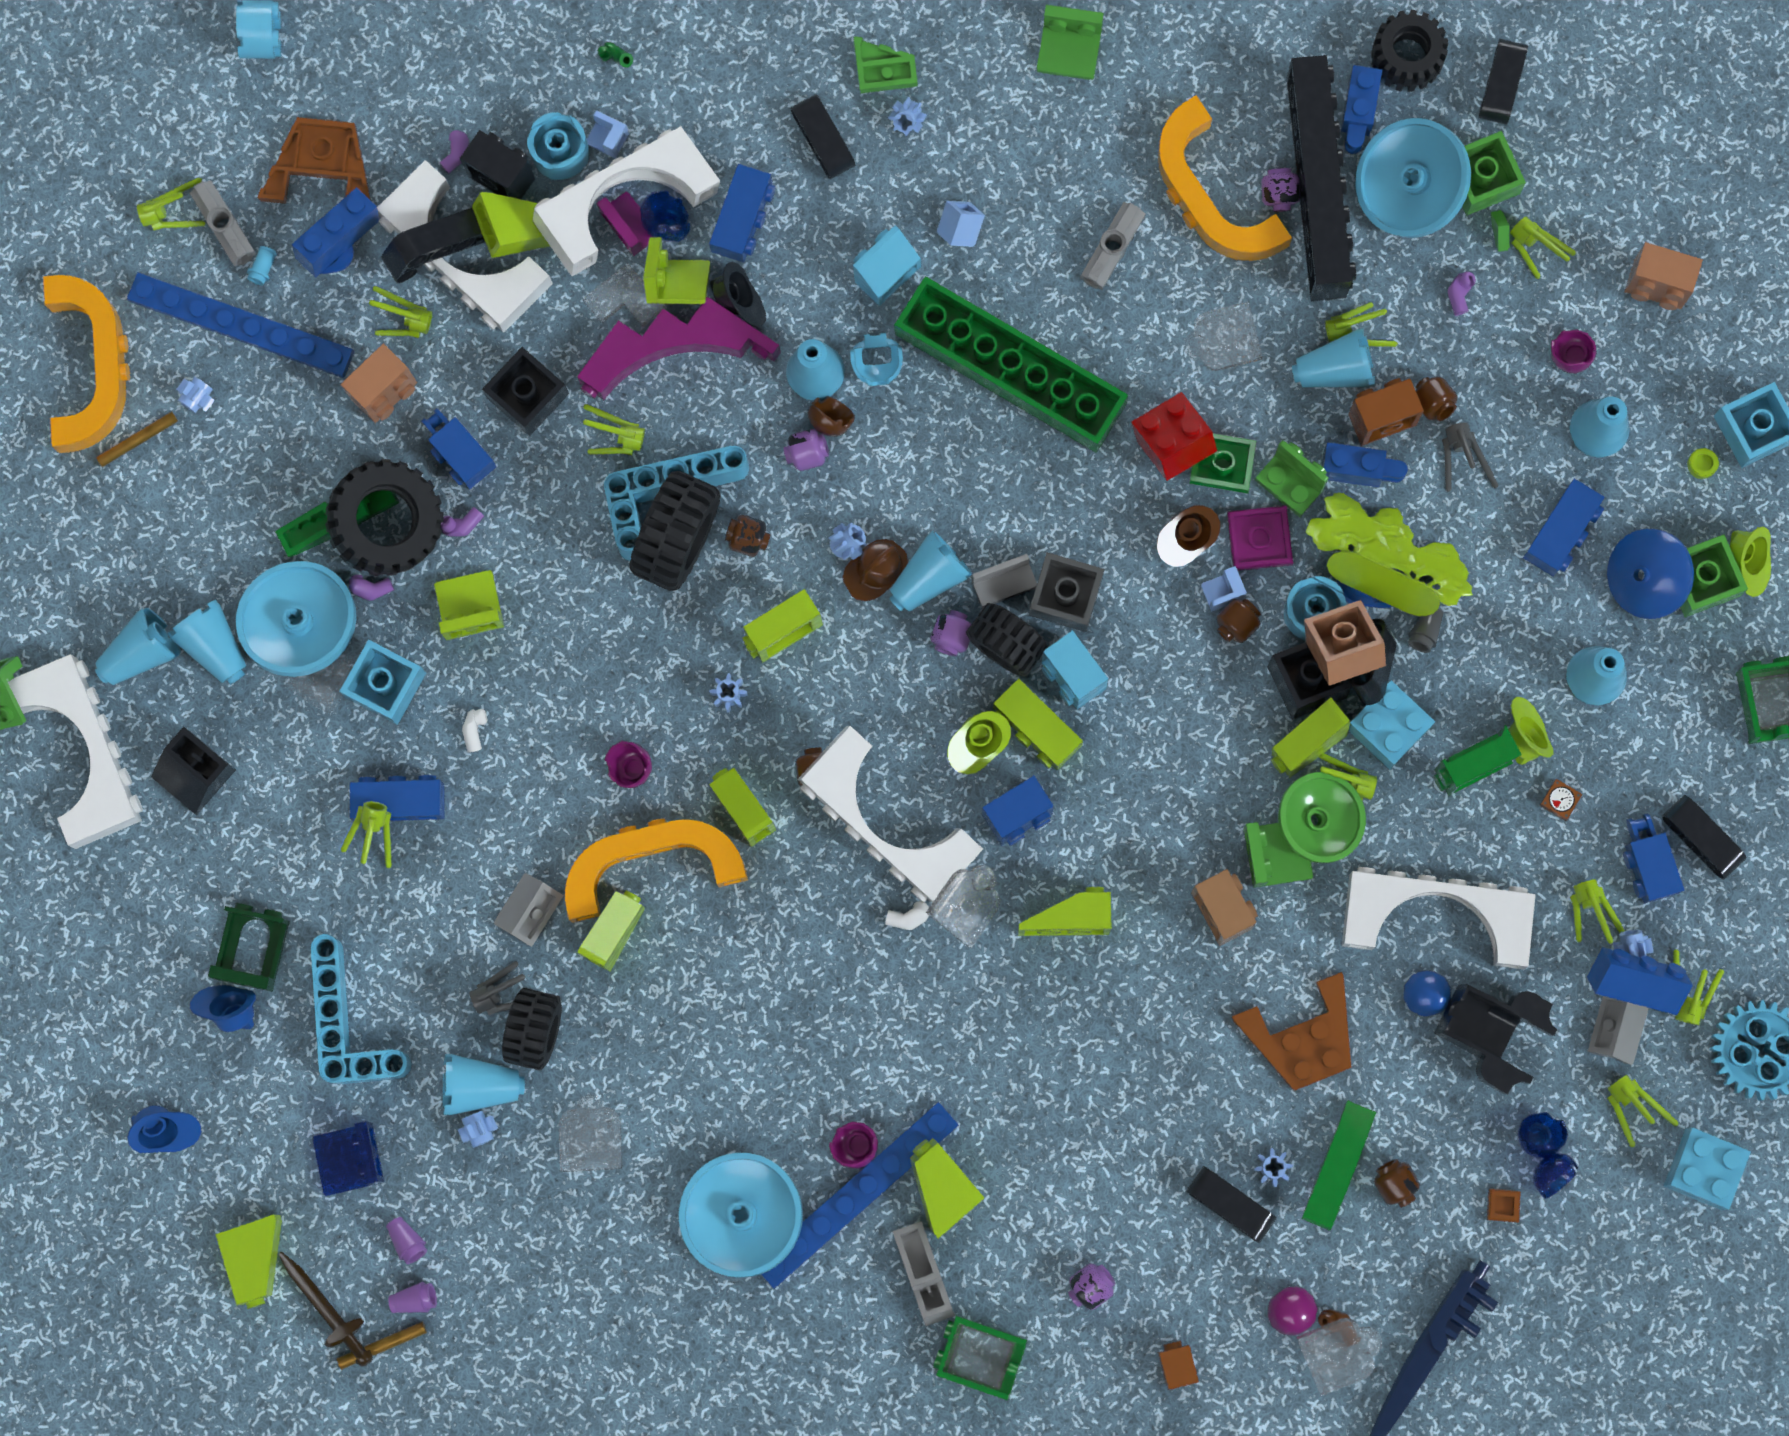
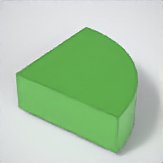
M1501 210L1491 212V222L1498 252L1507 251L1510 248L1509 224Z

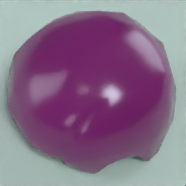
M1578 329L1563 330L1555 340L1551 341L1552 361L1558 369L1566 373L1576 374L1582 372L1596 358V344L1586 332Z
M621 741L612 745L605 755L604 760L608 765V776L620 787L636 788L647 781L652 771V761L649 753L637 743Z
M850 1122L837 1128L833 1140L829 1143V1148L833 1159L843 1167L857 1169L865 1167L874 1159L878 1149V1140L874 1130L866 1124Z
M1290 1286L1271 1298L1267 1316L1271 1326L1280 1334L1295 1336L1307 1331L1314 1324L1318 1307L1314 1297L1306 1289Z

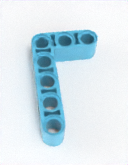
M728 446L609 474L604 481V489L615 542L621 556L625 560H631L634 547L626 548L624 543L631 539L636 540L640 532L641 523L637 504L654 500L661 485L671 472L682 471L713 486L740 481L749 472L745 451L738 446ZM732 460L742 461L737 467L728 466V463ZM704 466L713 468L707 474L699 473V470ZM644 480H655L649 487L641 486ZM623 485L626 487L621 493L612 492L617 486ZM622 513H631L629 519L624 521L618 520Z
M322 934L317 936L311 944V960L320 1076L323 1080L338 1085L405 1077L409 1074L412 1063L409 1056L399 1050L350 1053L343 946L338 939L330 935ZM326 942H332L334 951L330 956L323 957L321 955L322 945ZM327 972H334L336 975L335 983L330 987H325L323 985L324 975ZM334 1001L337 1003L338 1011L333 1017L329 1018L325 1015V1007L328 1003ZM332 1032H338L340 1042L337 1046L330 1048L327 1045V1037ZM395 1056H400L403 1061L402 1068L398 1072H392L389 1068V1062ZM365 1059H370L372 1062L371 1072L367 1075H361L359 1072L360 1063ZM339 1062L342 1066V1072L337 1078H331L329 1067L331 1064Z

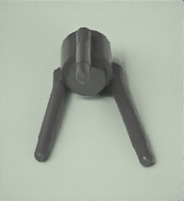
M1463 422L1447 427L1445 429L1447 438L1442 439L1445 454L1446 491L1449 492L1452 489V448L1454 452L1464 451L1470 468L1474 469L1475 462L1470 450L1472 447L1493 488H1497L1498 483L1476 441L1474 432L1470 431L1469 424Z
M514 961L487 981L478 984L477 989L469 992L474 1008L479 1014L487 1011L490 1016L500 1011L510 1010L513 1002L496 1004L501 1001L499 992L524 980L525 975L521 974L496 987L493 984L519 965L517 961Z

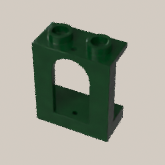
M235 903L234 908L225 906L224 910L228 912L216 965H210L208 977L218 981L273 992L290 921L282 918V912L265 909L264 914L252 912L253 906ZM251 920L264 921L270 930V938L261 975L232 970L241 931L244 925Z

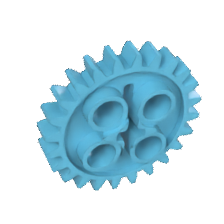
M1760 1000L1755 1009L1753 1003L1749 1001L1745 1003V1011L1739 1005L1734 1007L1736 1016L1730 1013L1723 1015L1727 1024L1722 1022L1716 1024L1721 1034L1711 1035L1712 1039L1718 1041V1045L1709 1048L1710 1051L1718 1053V1057L1711 1060V1063L1721 1064V1068L1716 1072V1075L1726 1074L1728 1076L1723 1083L1724 1085L1735 1083L1733 1093L1736 1094L1745 1089V1098L1750 1099L1756 1092L1758 1101L1765 1099L1766 1092L1771 1100L1777 1099V1090L1783 1096L1789 1094L1787 1087L1789 1085V1048L1786 1054L1780 1053L1776 1048L1778 1038L1785 1039L1789 1047V1018L1787 1017L1789 1008L1786 1007L1777 1012V1003L1773 1002L1766 1009L1765 1001ZM1752 1021L1759 1023L1762 1028V1033L1759 1037L1753 1036L1749 1031V1025ZM1739 1034L1742 1035L1745 1040H1747L1754 1046L1764 1044V1052L1777 1059H1781L1785 1062V1066H1781L1776 1060H1774L1769 1055H1763L1759 1057V1050L1756 1047L1740 1041L1737 1038V1036ZM1736 1047L1742 1048L1746 1053V1060L1742 1064L1734 1058L1733 1053ZM1764 1063L1772 1067L1773 1076L1770 1080L1763 1078L1760 1069Z

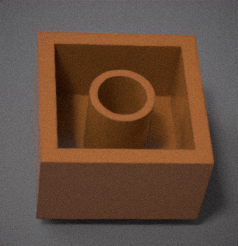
M1397 378L1384 384L1385 388L1374 392L1371 388L1356 395L1357 398L1354 399L1348 415L1361 446L1417 426L1424 410L1411 379L1401 381V378Z

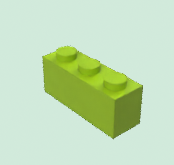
M1019 678L993 703V709L1004 716L1008 723L1017 731L1015 737L1026 748L1031 745L1039 753L1036 756L1037 759L1048 769L1053 766L1058 770L1083 745V740Z

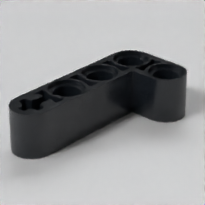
M469 208L401 232L392 239L382 254L381 259L395 282L402 283L415 276L423 264L482 244L485 240L473 208Z

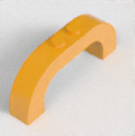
M1197 95L1181 104L1170 115L1162 130L1158 150V164L1162 179L1168 188L1166 190L1167 196L1173 205L1179 204L1183 210L1182 218L1188 228H1195L1202 240L1219 254L1242 261H1255L1274 256L1288 248L1292 240L1291 235L1277 214L1251 227H1239L1229 223L1219 213L1186 163L1184 157L1185 147L1193 138L1210 129L1212 117Z
M68 275L43 276L44 302L51 312L79 311L87 314L92 322L96 382L94 397L83 411L75 415L50 418L52 447L59 453L80 451L104 439L114 429L123 413L126 400V381L130 380L129 366L124 361V353L128 352L129 349L128 339L126 335H123L121 320L116 309L97 287L78 277Z
M656 819L648 822V827L636 829V826L621 828L618 830L619 834L598 840L585 849L576 859L568 874L565 886V903L568 918L572 923L599 917L601 911L597 897V886L601 876L609 867L620 862L685 847L697 849L710 859L719 888L748 881L744 862L737 848L717 828L696 820L686 819L666 822L665 819Z

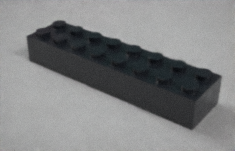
M1327 55L1291 58L1286 80L1296 172L1300 184V208L1310 300L1345 299L1349 289L1353 288V280H1356L1355 262H1350V252L1353 251L1352 234H1347L1346 223L1350 222L1349 206H1344L1343 195L1347 193L1346 178L1340 177V167H1343L1344 160L1342 149H1337V139H1340L1339 121H1334V111H1337L1336 93H1331V83H1334L1333 65H1328Z

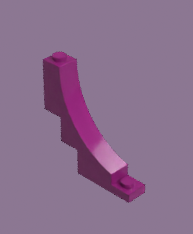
M706 297V302L701 304L687 324L665 309H662L643 336L618 320L577 378L582 385L580 389L586 395L593 399L598 396L605 400L611 391L630 374L653 361L667 356L688 352H715L742 358L751 346V351L760 359L766 360L768 357L775 361L780 355L781 350L779 344L709 297Z

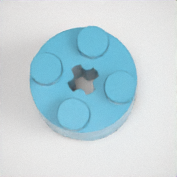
M237 0L236 33L238 40L241 41V46H237L239 59H275V57H281V39H279V30H275L281 29L279 3L273 2V0Z
M556 112L545 114L533 123L527 139V146L533 163L539 172L551 180H563L577 175L589 161V145L581 124L571 116ZM560 144L561 147L556 148L555 145Z
M1322 576L1303 579L1295 584L1284 605V622L1288 629L1296 637L1306 641L1304 619L1347 605L1341 587L1333 580ZM1316 604L1320 607L1319 612L1313 614L1310 611Z

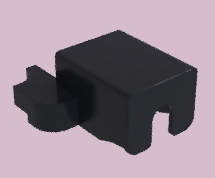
M1461 984L1457 986L1434 1034L1479 1057L1480 1059L1476 1065V1074L1479 1080L1503 1094H1509L1515 1084L1520 1082L1531 1084L1534 1078L1501 1059L1517 1025L1520 1022H1525L1549 1036H1555L1558 1029L1552 1025L1549 1017L1553 1004L1533 992L1515 993L1506 1004L1469 984Z

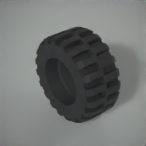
M381 459L380 462H366L362 466L351 470L338 483L329 497L330 501L326 506L325 515H327V523L325 525L326 531L331 536L330 543L333 549L337 548L341 555L339 557L344 562L349 561L354 565L353 568L360 572L364 570L369 572V575L379 576L380 574L391 576L405 572L423 561L435 548V543L440 538L442 532L440 526L444 521L443 512H440L439 506L442 504L440 496L435 495L433 491L435 486L430 480L427 482L422 477L423 473L417 468L415 470L408 468L407 463L401 461L393 463L391 459ZM380 490L390 491L399 495L407 503L412 515V525L407 536L399 543L389 546L377 545L369 541L361 533L356 520L357 509L363 498L372 492Z
M674 471L667 476L646 514L634 544L629 566L635 576L668 591H675L681 588L700 555L716 517L721 497L720 491L716 486L682 471Z

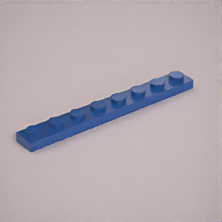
M138 272L127 296V300L131 303L341 378L345 377L355 353L353 349Z
M938 1102L803 1221L800 1235L790 1254L779 1265L761 1275L775 1289L912 1168L910 1157L914 1155L913 1150L919 1143L926 1139L929 1142L932 1138L940 1143L959 1124Z

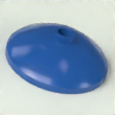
M1641 529L1628 534L1615 546L1608 561L1607 580L1612 596L1625 611L1639 618L1656 619L1672 614L1687 600L1693 586L1694 567L1687 548L1673 534L1660 529ZM1640 570L1644 572L1643 580L1638 576Z

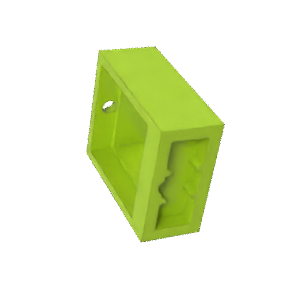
M803 589L745 625L743 629L746 636L742 637L744 645L753 659L758 656L763 663L823 626L821 614L806 590Z

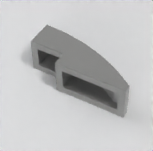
M922 1221L892 1231L925 1325L929 1326L954 1317L955 1314Z

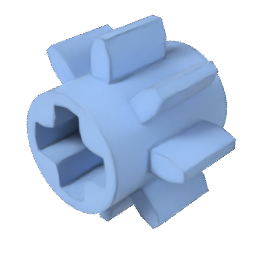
M907 97L903 104L897 100L892 107L894 111L888 117L889 120H893L895 126L893 130H898L904 133L905 136H908L912 129L918 133L923 126L921 122L927 117V114L922 113V103L911 101L910 97Z
M194 377L191 382L184 378L176 389L181 394L177 401L193 413H196L199 408L207 411L214 402L211 396H209L213 389L197 377Z
M841 523L832 529L834 534L829 537V540H831L830 548L837 557L843 558V560L850 557L854 560L863 554L862 548L867 545L865 543L866 536L859 526L853 525V523L845 526V524Z
M730 673L727 674L725 680L721 681L715 678L717 688L709 690L710 695L718 696L714 702L715 707L723 704L727 712H730L731 706L735 704L742 708L740 697L748 696L747 691L739 690L743 680L740 678L736 682L733 681ZM724 688L729 690L734 688V697H724L722 690Z
M1636 929L1621 932L1619 934L1620 941L1613 942L1614 949H1622L1630 955L1637 957L1647 956L1648 953L1654 952L1651 938H1648V935L1643 936L1642 930Z
M479 1111L461 1119L464 1127L458 1129L463 1143L470 1141L472 1147L475 1148L494 1140L492 1131L497 1130L498 1127L493 1115L485 1117L484 1112Z
M1270 1148L1269 1157L1265 1158L1261 1154L1257 1156L1262 1163L1261 1166L1255 1167L1253 1170L1256 1172L1261 1171L1263 1177L1260 1179V1183L1270 1179L1272 1180L1273 1187H1277L1278 1178L1281 1177L1285 1181L1289 1180V1177L1284 1173L1286 1169L1292 1168L1293 1165L1285 1164L1283 1159L1286 1157V1152L1280 1156H1275L1274 1149ZM1271 1159H1274L1275 1164L1281 1165V1170L1276 1172V1176H1272V1172L1265 1169V1166L1270 1164Z

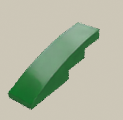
M380 490L365 496L357 509V525L400 503L396 494ZM323 502L275 531L288 557L295 556L331 539L325 525L327 523V515H325L326 506L329 503Z
M1351 1101L1346 1102L1301 1219L1329 1231L1332 1229L1376 1115L1375 1111Z

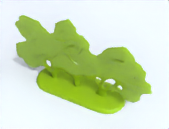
M1338 492L1334 493L1333 496L1324 498L1326 510L1331 517L1311 518L1307 526L1306 533L1312 537L1319 550H1340V552L1334 553L1327 562L1328 571L1336 580L1415 616H1428L1438 610L1440 602L1447 606L1457 605L1461 596L1473 595L1472 586L1467 582L1469 571L1460 560L1454 546L1450 543L1438 542L1429 543L1420 548L1414 546L1411 542L1414 534L1409 526L1403 524V516L1398 508H1381L1375 516L1368 517L1362 509L1360 502L1344 493ZM1352 544L1354 546L1353 552L1348 550V545ZM1392 568L1401 570V571H1403L1405 574H1402V573H1400V572H1398V571H1396V570H1394V569H1392ZM1411 571L1416 574L1414 579L1410 575ZM1426 575L1433 578V581L1428 584L1418 581L1420 577ZM1436 584L1440 585V589L1438 590L1433 589L1432 587Z

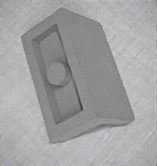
M1028 554L971 575V582L982 609L987 603L996 604L1036 589L1037 582L1029 565L1030 559Z
M524 873L495 919L494 925L532 947L564 895L535 877Z
M1603 996L1588 1052L1615 1058L1625 1064L1633 1065L1648 1008Z

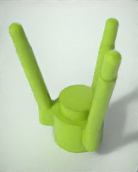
M198 177L161 196L138 204L137 213L144 227L152 225L154 231L162 228L205 226L206 223L204 221L162 222V219L166 218L164 205L182 198V192L201 183L202 179Z
M1527 216L1522 218L1510 232L1515 238L1511 244L1520 252L1536 279H1539L1541 275L1524 248L1525 244L1531 247L1537 241H1540L1566 262L1570 260V257L1563 251L1571 256L1576 254L1575 250L1543 230Z
M378 286L373 287V291L409 308L405 310L370 300L369 305L405 316L404 326L409 327V329L376 330V336H411L419 338L420 333H428L432 320V311H428L427 307L416 305Z
M1369 302L1341 315L1333 316L1329 320H1325L1329 343L1351 333V325L1385 315L1387 310L1381 309L1351 318L1372 308L1373 303ZM1367 340L1368 345L1373 347H1396L1398 345L1396 341Z
M588 404L583 406L585 410L620 425L621 428L587 419L583 420L584 425L618 434L617 443L623 445V447L588 449V454H626L632 456L633 450L641 451L645 428H641L639 424L628 422Z
M1325 753L1318 757L1352 774L1350 775L1324 766L1320 768L1321 772L1349 781L1360 795L1362 801L1363 798L1370 800L1373 798L1377 785V776L1369 775L1368 771L1357 769Z
M368 801L363 806L358 807L356 818L344 840L341 852L347 851L360 823H362V828L366 830L360 862L365 864L373 832H378L380 827H383L386 868H391V813L387 812L388 808L386 805Z
M1596 879L1573 886L1575 895L1570 896L1573 905L1576 941H1582L1580 905L1582 904L1583 909L1593 907L1607 942L1612 944L1613 938L1600 904L1603 905L1619 934L1625 930L1605 897L1603 888L1598 887Z
M1675 949L1673 951V963L1680 965V953L1678 949ZM1706 969L1702 970L1693 998H1686L1678 1015L1675 1016L1676 1020L1693 1025L1700 1024V1020L1704 1019L1706 1009L1724 974L1723 969L1718 970L1703 1001L1700 1000L1708 971Z
M1625 1075L1607 1088L1611 1093V1096L1607 1099L1615 1110L1630 1147H1635V1142L1620 1107V1102L1624 1107L1632 1102L1650 1124H1654V1118L1638 1099L1641 1096L1673 1126H1678V1121L1646 1093L1635 1079L1631 1080L1628 1075Z

